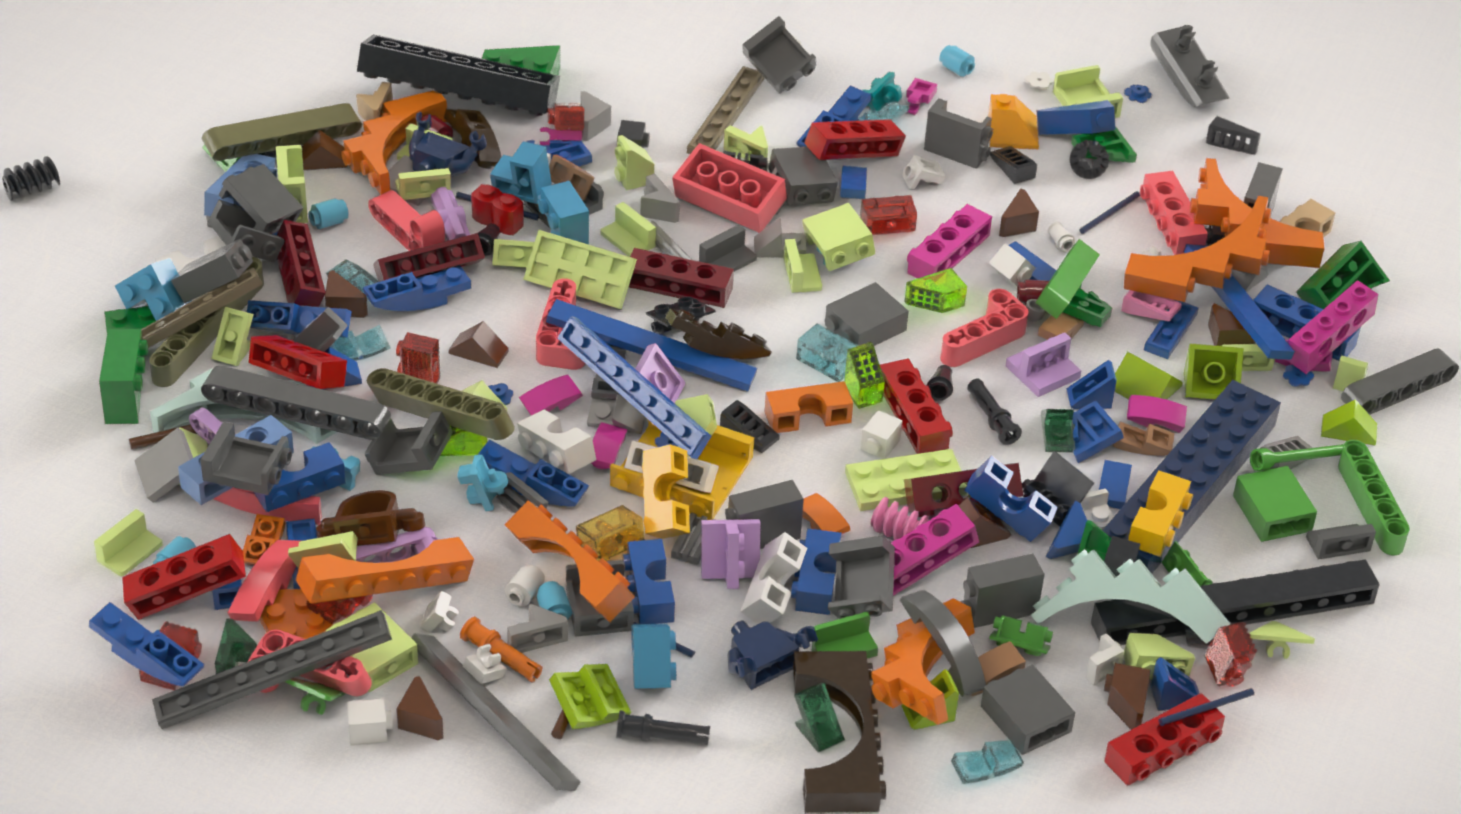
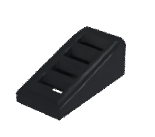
M1216 116L1208 127L1206 143L1255 155L1258 151L1261 133ZM1246 138H1250L1249 144L1246 143Z
M1008 146L990 152L989 156L1014 184L1036 178L1037 164L1035 161L1014 147Z
M736 400L721 412L720 426L754 437V449L760 453L766 451L780 438L778 433L739 400ZM761 435L765 436L761 440L757 439Z

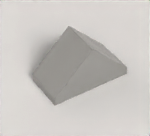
M581 91L583 141H588L611 125V105L586 91Z

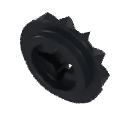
M1085 140L1076 144L1072 149L1069 158L1070 166L1078 176L1085 179H1094L1106 171L1109 164V155L1105 146L1099 144L1097 140ZM1087 150H1089L1092 157L1097 158L1093 160L1092 168H1090L1088 161L1082 160L1086 157Z

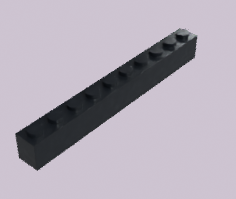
M1364 559L1253 578H1242L1200 587L1229 621L1230 625L1228 628L1374 604L1380 584L1367 560ZM1126 599L1094 603L1091 624L1099 642L1102 635L1108 634L1120 645H1126L1129 633L1158 634L1163 638L1185 635V627H1189L1170 613L1149 604Z

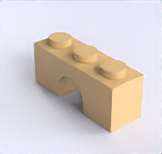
M1310 199L1303 205L1297 206L1295 211L1288 216H1284L1280 222L1301 229L1323 232V237H1325L1332 230L1336 212Z

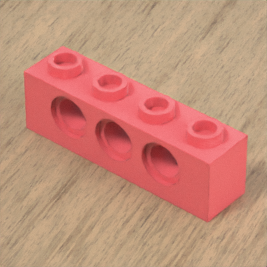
M1173 171L1145 174L1143 185L1140 186L1141 198L1145 199L1149 213L1157 221V227L1164 234L1168 247H1171L1174 255L1183 254L1186 244L1206 245L1208 232L1204 225L1194 224V214L1190 213V200Z

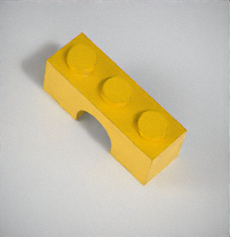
M666 445L643 451L642 471L645 515L643 523L645 534L665 539L690 533L689 505L670 499V491L674 483L688 478L687 450L673 445Z
M1158 470L1149 488L1146 508L1140 507L1131 525L1128 540L1140 543V550L1160 557L1165 546L1170 547L1175 536L1174 527L1179 529L1184 517L1182 510H1188L1193 497V494L1189 493L1191 481Z

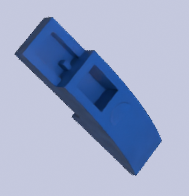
M850 85L828 112L823 110L814 122L858 121V116L871 101V94ZM810 127L796 142L797 146L807 147L804 143Z
M459 265L417 279L410 272L363 287V292L373 307L392 311H416L448 304L447 296L471 289V280Z
M248 300L246 312L254 314L250 328L298 335L326 308L299 306L295 303ZM330 308L348 325L339 336L347 338L352 311Z
M490 439L478 453V455H483L489 470L495 469V471L513 473L551 505L575 507L589 487L588 484L542 459L537 464H534ZM512 487L516 492H518L520 495H522L519 491H517L514 487Z
M111 602L89 620V628L112 644L111 651L157 679L184 687L204 668V663L158 629L154 633L150 632Z

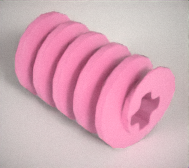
M884 497L875 508L870 525L876 532H883L885 536H893L894 540L913 531L918 525L926 523L928 516L924 515L918 521V511L914 510L910 516H907L909 510L907 506H904L899 512V503L894 501L888 507L889 498Z

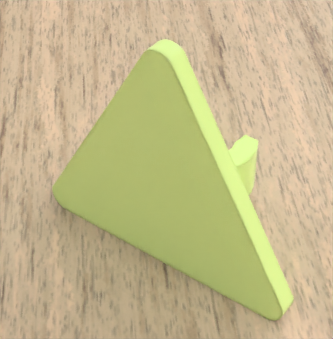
M1271 621L1249 633V638L1271 640L1266 645V652L1269 657L1273 656L1274 648L1282 647V655L1288 659L1290 648L1286 642L1314 644L1315 638L1277 621Z

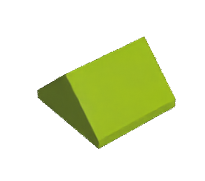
M1189 344L1184 367L1185 397L1216 400L1232 380L1241 383L1244 348Z
M1128 351L1115 372L1117 380L1115 392L1128 400L1131 395L1151 396L1167 400L1183 385V382Z

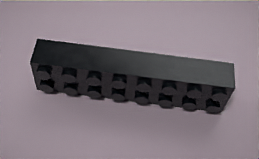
M375 34L360 44L356 71L364 73L363 76L367 78L377 79L378 77L387 78L388 82L394 84H401V82L410 83L412 88H432L435 92L444 95L450 92L458 94V98L471 100L472 98L481 99L483 104H503L509 110H519L521 108L529 110V114L536 116L546 114L556 104L560 76Z

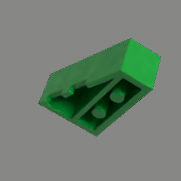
M560 45L485 49L482 59L558 75L560 71Z
M1361 240L1342 245L1296 293L1300 299L1325 309L1357 280L1370 289L1385 284L1390 280Z
M108 329L99 378L105 424H139L140 397L143 387L142 374L145 373V358L143 356L148 355V342L142 339L141 329Z

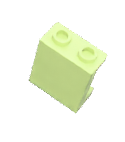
M1098 65L1057 72L1055 74L1053 93L1062 106L1108 100L1114 106L1115 118L1121 115L1123 97L1119 92L1113 94L1108 92L1099 79L1100 67Z
M301 145L276 146L278 180L304 207L296 222L308 223Z
M849 203L802 219L806 241L809 245L815 243L824 256L828 271L875 254L872 233Z
M374 602L341 622L333 624L325 632L382 609ZM384 611L392 640L351 655V657L361 661L372 680V685L368 692L375 690L418 664L417 643Z

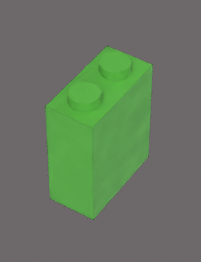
M1289 466L1237 476L1233 497L1261 542L1313 531L1317 510Z

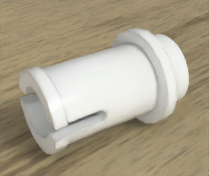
M1054 222L1049 226L1048 234L1056 242L1057 249L1063 252L1070 251L1075 244L1074 236L1068 233L1060 222Z

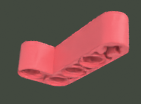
M393 190L368 201L372 216L408 251L445 242L444 222L436 210L420 215Z
M562 278L556 280L552 285L536 335V360L544 366L577 370L584 367L585 363L557 339L563 328L546 322L547 315L556 299L576 306V284L571 279Z
M994 289L990 291L985 316L947 332L943 336L941 362L949 367H957L1023 337L1026 333L1029 314L1027 307L1007 290Z
M270 630L262 637L248 662L275 652L279 647L282 649L305 639L281 630ZM351 656L300 675L306 679L356 697L367 693L372 685V680L361 661ZM279 684L261 690L260 692H272L279 686Z

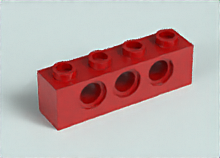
M891 119L813 122L804 144L819 160L899 156L906 135Z
M278 335L251 337L248 363L318 389L344 387L347 360Z
M909 358L880 364L878 372L881 377L877 378V385L895 417L902 420V429L915 452L920 454L949 449L950 437L953 436L952 426L943 417L940 405L933 400L930 388L924 385L918 368H914Z
M227 534L123 576L124 603L134 616L140 620L246 577L243 550L231 534Z
M1200 693L1109 741L1104 762L1127 786L1136 781H1143L1158 769L1167 768L1175 760L1184 755L1189 756L1193 754L1199 747L1208 742L1214 743L1223 732L1225 715L1217 708L1163 726L1159 724L1160 718L1210 702Z

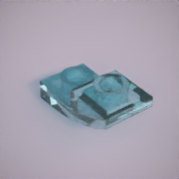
M890 102L885 104L879 111L865 112L856 121L891 119L894 122L909 111V105Z
M347 259L331 269L361 292H363V287L379 282L362 267Z
M380 325L356 337L351 330L348 332L347 338L339 337L330 346L354 361L377 355L391 348Z
M1012 740L985 742L981 751L954 753L951 760L963 784L992 779L1012 772L1024 764Z

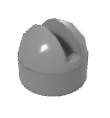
M1030 299L1026 303L1029 312L1028 320L1031 322L1041 320L1046 312L1035 303L1036 299Z

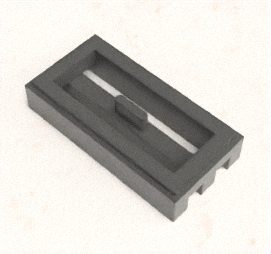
M505 473L508 477V484L504 488V493L497 494L496 498L515 513L528 500L537 507L543 505L547 509L549 503L513 473ZM512 487L519 491L522 494V496L518 492H516Z
M690 514V533L694 526L696 528L683 553L680 552L690 533L679 535L671 550V558L694 565L699 564L701 560V542L694 555H689L701 534V520H707V517L702 516L698 519L697 514Z

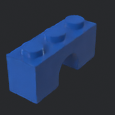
M330 442L303 451L305 468L295 472L283 469L279 483L277 485L274 484L269 495L253 492L266 513L346 484L344 462Z
M991 455L971 475L964 491L989 509L997 518L1007 523L1019 535L1032 542L1051 524L1058 507L1036 490L1025 498L1012 495L1007 490V486L1013 472Z
M807 528L806 539H800V543L807 547L800 570L794 574V577H798L799 580L792 583L791 598L796 599L795 611L830 615L828 603L832 602L835 574L824 572L836 573V560L829 555V544L841 542L840 532Z
M662 539L628 542L627 554H623L622 558L624 561V571H629L630 574L626 577L630 582L627 588L635 596L631 602L634 614L638 616L639 624L674 622L675 600L671 581H655L666 579V555Z

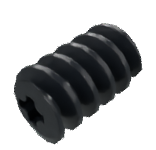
M45 156L42 162L39 159H35L33 166L29 162H25L23 169L20 165H15L13 171L10 168H5L2 181L10 201L13 200V192H16L22 198L23 189H26L32 195L33 186H36L39 192H42L43 183L49 189H52L53 180L60 186L58 170L52 159L48 156Z

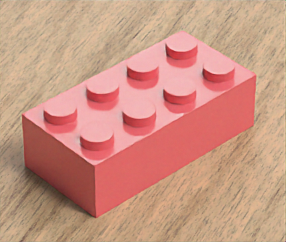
M700 143L672 177L675 197L759 233L764 230L787 199L785 179Z

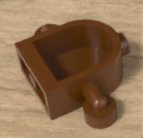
M375 490L359 493L345 499L340 504L335 517L324 518L321 524L316 527L318 538L353 531L357 536V546L395 542L399 530L403 529L407 532H413L424 528L426 524L422 512H417L414 508L399 509L396 495L393 492Z

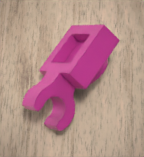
M915 78L907 89L906 98H908L907 102H910L906 112L916 115L921 103L929 104L937 92L938 84Z
M540 128V132H547L550 135L549 140L540 141V145H550V140H562L563 142L582 140V129Z

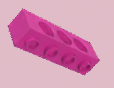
M966 204L962 209L956 211L948 221L942 223L933 234L928 235L919 246L911 249L907 256V273L931 286L936 284L990 236L992 216Z
M1357 280L1288 340V344L1295 352L1292 359L1287 361L1307 374L1375 315L1379 294Z
M957 504L942 510L936 517L924 524L918 525L913 531L902 538L891 542L895 547L893 596L979 543L975 525Z

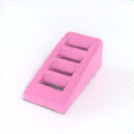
M1130 290L1123 298L1121 311L1132 315L1170 321L1180 310L1182 303Z

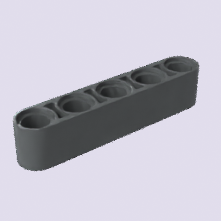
M1436 348L1348 385L1341 394V400L1347 404L1356 399L1366 412L1371 415L1450 381L1457 374L1459 366L1441 349Z

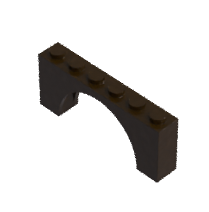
M794 651L793 680L795 694L816 696L836 704L851 716L861 735V739L856 747L839 761L823 767L804 769L802 788L804 813L879 812L880 801L886 799V782L880 781V775H883L884 771L883 756L877 755V751L881 750L880 732H875L874 728L878 727V709H872V704H875L876 698L869 682L873 681L871 674L873 664L867 663L866 651Z

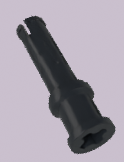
M976 378L970 381L967 390L987 415L988 425L998 433L999 441L1004 445L1015 443L1021 437L1022 429L1018 424L1013 423L1010 412L999 406L981 379Z
M620 710L616 738L632 736L639 737L642 741L647 742L652 737L708 746L709 736L697 734L709 735L710 726L654 720L650 714L635 716L625 714V711Z

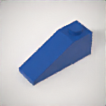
M1108 100L1036 110L1039 135L1088 134L1116 130L1114 106Z

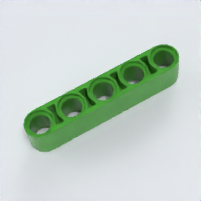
M1079 239L1068 252L1035 303L1057 319L1075 295L1100 254Z
M1358 440L1346 441L1343 445L1338 469L1366 523L1372 524L1376 530L1374 539L1381 551L1388 555H1399L1403 552L1410 530L1409 524L1368 447Z

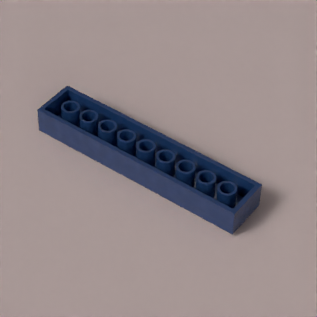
M1232 380L1107 524L1103 531L1110 538L1115 536L1126 540L1129 539L1131 525L1140 507L1146 508L1149 488L1159 470L1191 481L1189 493L1193 494L1192 501L1188 510H1182L1184 517L1180 528L1174 527L1173 529L1175 536L1171 546L1175 541L1179 542L1247 461L1251 452L1257 449L1276 426L1281 402ZM1165 546L1160 557L1140 550L1138 560L1140 559L1150 573L1153 574L1171 546Z

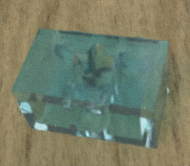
M816 323L798 339L796 359L829 378L840 382L857 367L855 362H858L859 357L854 358V355H859L860 346Z

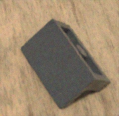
M739 224L699 244V262L732 268L734 272L756 261L757 255L745 246L746 229Z
M327 307L292 341L324 352L339 338L348 325L333 310Z
M1352 524L1308 531L1306 538L1319 560L1371 551L1376 530L1372 524L1360 526Z

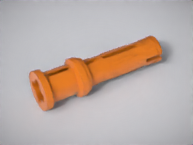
M471 617L462 627L460 639L465 642L470 641L477 647L490 644L491 649L489 652L492 654L499 653L501 655V662L524 676L528 681L534 682L535 678L538 679L543 670L541 665L504 642L499 632L494 629L489 630L483 626L477 617Z

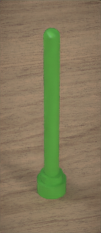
M1344 444L1274 453L1267 448L1254 449L1250 454V464L1255 471L1269 470L1275 463L1341 456Z

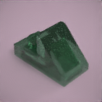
M1073 409L1041 410L1045 452L1073 453L1074 442L1071 426Z
M226 618L215 660L216 674L238 666L239 662H248L257 647L256 642L233 619Z
M818 683L794 694L802 719L796 721L795 725L817 752H821L845 740L824 683Z

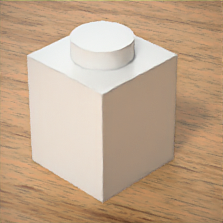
M1006 243L989 262L991 266L1016 286L1018 282L1029 280L1032 272L1036 269L1027 259Z
M878 410L862 430L861 450L886 459L900 441L902 420Z
M384 698L348 701L350 745L388 742L387 729H393L391 710L385 711Z

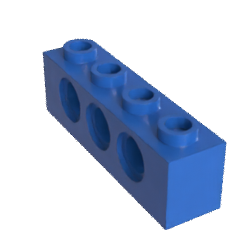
M1268 284L1253 299L1278 332L1289 339L1324 310ZM1361 327L1332 351L1333 359L1340 361L1341 355L1347 357L1357 345Z

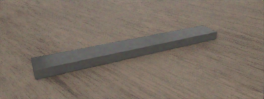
M382 610L156 697L152 699L158 725L161 729L167 728L390 641L392 637L385 615Z
M413 634L412 639L417 643L418 653L555 790L576 791L581 781L483 684H480L434 636Z

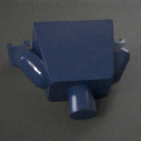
M418 112L416 115L418 129L414 130L409 144V157L413 161L412 169L414 172L449 168L452 178L455 175L465 174L478 155L476 153L477 150H483L487 142L484 134L479 139L477 131H473L469 136L472 144L471 147L431 132L425 133L432 126L431 115H428L426 121H421L422 113Z
M744 620L738 621L731 629V633L734 636L731 640V649L728 652V671L732 675L743 678L748 687L753 690L793 670L794 651H799L800 647L807 649L810 646V642L818 641L813 626H806L797 633H790L775 628L772 624L765 621L751 628Z

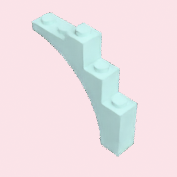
M212 368L189 381L190 390L150 411L154 433L189 425V415L202 407L206 408L217 419L245 418L263 420L269 415L215 403L206 399L201 392V386L212 371ZM293 379L289 381V382H293V383L305 385L304 383L298 382V381L293 380ZM274 417L285 427L303 434L316 444L337 433L336 431Z
M1083 550L1071 560L1074 565L1069 570L1076 579L1072 581L1068 577L1056 587L1059 593L1051 599L1047 595L1033 605L1036 611L1031 614L1037 624H1040L1058 611L1078 603L1099 599H1126L1149 604L1170 613L1189 626L1206 644L1230 625L1229 621L1186 569L1179 572L1175 568L1163 578L1166 584L1161 586L1140 559L1136 562L1129 559L1117 569L1120 574L1116 577L1095 550H1092L1090 553Z

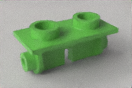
M1175 541L1161 562L1166 570L1170 573L1175 568L1179 572L1186 569L1199 586L1213 584L1211 579H1207L1204 573L1198 569L1199 567L1190 557L1189 551L1183 550L1178 542Z
M1004 615L1001 618L995 617L993 628L998 629V631L994 630L989 639L996 641V645L1000 646L1011 641L1014 646L1024 648L1025 653L1034 656H1041L1042 653L1047 654L1050 650L1051 645H1047L1045 642L1051 643L1053 631H1049L1048 627L1028 622L1026 631L1021 632L1022 620Z

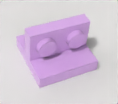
M1065 332L1035 346L1028 347L1026 350L1006 359V367L1037 397L1076 381L1081 376V370L1068 359L1071 338Z
M654 343L647 346L635 369L675 403L685 385V381L658 345Z
M701 520L702 579L725 578L727 589H739V578H753L760 560V520Z

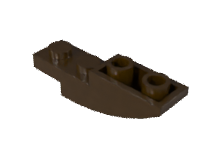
M446 109L444 119L461 135V144L471 147L472 144L469 136L473 131L478 132L479 139L484 134L487 145L483 150H477L476 153L478 155L474 161L481 168L491 169L492 166L495 167L501 159V152L494 132L484 115L477 110Z
M670 308L665 317L671 326L685 332L683 339L688 346L699 351L734 359L769 357L772 353L766 345L767 340L754 333L752 337L745 334V330L735 323L731 322L730 325L720 322L718 327L705 320L699 323L693 320L694 316L683 309L677 312Z

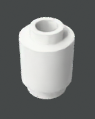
M535 565L522 567L505 586V594L508 600L517 606H527L538 594V588L544 583V573Z

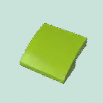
M584 664L578 672H555L549 679L572 729L594 727L617 721L620 710L625 711V714L628 715L632 713L608 664Z

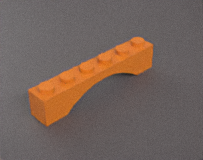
M528 500L504 525L532 553H559L575 560L580 576V594L605 619L611 622L635 598L627 588L630 582L619 572L613 575L614 568L603 558L597 561L596 559L599 556L590 546L586 544L584 547H581L583 541L574 532L565 533L568 528L558 518L552 521L553 515L543 505L537 508Z
M460 537L433 540L419 554L395 562H358L331 554L308 556L301 559L296 582L310 603L466 582L468 581L474 558Z

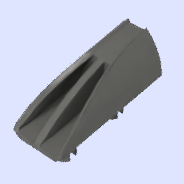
M1184 25L1157 32L1151 37L1150 44L1153 53L1179 93L1189 104L1198 107L1230 99L1215 74L1218 67L1214 68L1215 62L1207 60L1195 40L1196 31L1192 32L1193 26Z

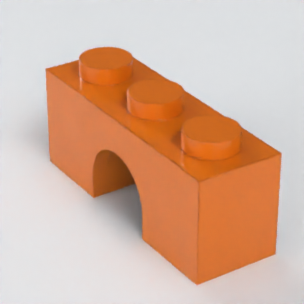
M845 381L766 392L764 412L769 426L776 433L799 430L800 416L808 413L821 417L825 427L852 423L853 401Z

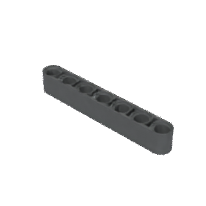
M219 365L212 369L201 386L203 396L215 403L269 416L272 415L273 417L369 440H376L381 436L391 417L389 409L380 403Z

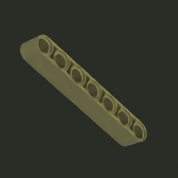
M342 103L213 127L204 132L201 139L215 161H222L274 151L276 146L304 145L319 130L332 139L351 136L362 128V122L349 103Z
M252 257L253 262L244 272L254 268L263 285L169 336L149 358L151 378L154 385L168 387L174 384L217 337L225 307L241 311L248 304V300H251L262 289L264 279L262 261L260 259Z
M386 368L376 369L367 377L368 386L377 401L382 405L429 419L432 412L442 411L449 426L494 440L506 439L515 430L510 416L500 402Z

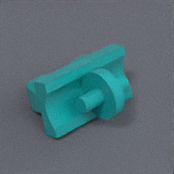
M887 72L882 78H875L871 82L870 90H862L871 94V101L866 107H870L872 114H879L889 103L896 104L902 99L901 87L894 83V72Z

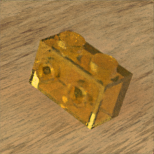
M624 505L576 525L577 536L583 541L581 547H584L586 544L590 546L599 556L596 559L597 561L601 558L608 561L610 558L627 551L628 542L645 540L643 518Z

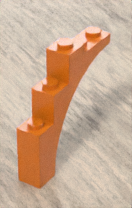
M432 90L384 102L381 117L363 121L364 132H361V136L344 140L345 151H342V159L345 166L348 165L354 174L362 172L363 175H367L372 188L375 187L380 195L390 191L389 171L386 165L393 152L406 141V128L410 124L417 125L416 115L418 112L422 113V117L430 114L447 122L444 119L447 100L441 93Z
M1206 158L1204 168L1199 169L1198 183L1201 184L1200 188L1197 189L1196 198H1191L1190 213L1194 214V224L1221 226V232H1224L1226 237L1243 223L1253 208L1235 196L1225 184L1219 173L1216 159ZM1271 218L1268 224H1263V228L1266 229L1264 239H1267L1266 250L1270 251L1268 263L1320 268L1325 249L1323 232L1301 229L1283 224Z
M1258 196L1252 211L1243 223L1228 236L1210 246L1189 253L1169 256H1149L1131 253L1124 276V289L1185 302L1188 292L1193 293L1195 283L1222 289L1225 279L1230 280L1232 270L1259 275L1262 265L1267 266L1270 251L1266 250L1267 239H1264L1266 229L1263 228L1264 223H1269L1272 209L1267 208L1268 197Z
M954 598L943 603L958 620L968 637L975 633L971 607ZM910 618L896 625L898 632L897 642L884 648L885 666L871 672L873 680L872 692L878 701L891 708L904 704L906 707L911 708L939 725L948 720L944 693L933 686L927 679V676L936 661L943 655V652L923 622L914 624Z

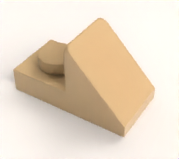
M382 82L373 95H356L358 113L365 121L381 117L383 103L393 100L391 83Z

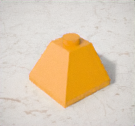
M991 94L988 117L992 118L991 128H993V134L989 141L990 147L1005 148L1012 146L1017 149H1039L1036 115L1015 95Z

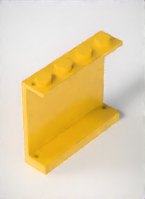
M648 420V427L638 442L657 447L655 439L660 437L662 431ZM717 425V429L698 457V460L719 466L711 493L686 487L675 482L670 491V499L689 505V514L695 513L700 518L705 516L707 520L714 519L753 458L754 437ZM627 458L621 466L612 463L610 465V486L643 497V473L624 468Z

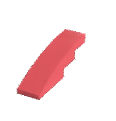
M233 487L213 498L233 508L253 514L285 518V521L315 518V524H321V500L317 496H310L267 513L252 491Z
M277 540L264 552L250 570L228 611L231 620L258 622L265 605H273L279 589H287L296 568V564L288 555V549L298 547L300 541Z

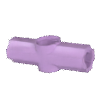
M446 187L437 188L431 194V202L434 209L443 219L447 241L470 235L466 226L464 209L462 206H458L453 192Z

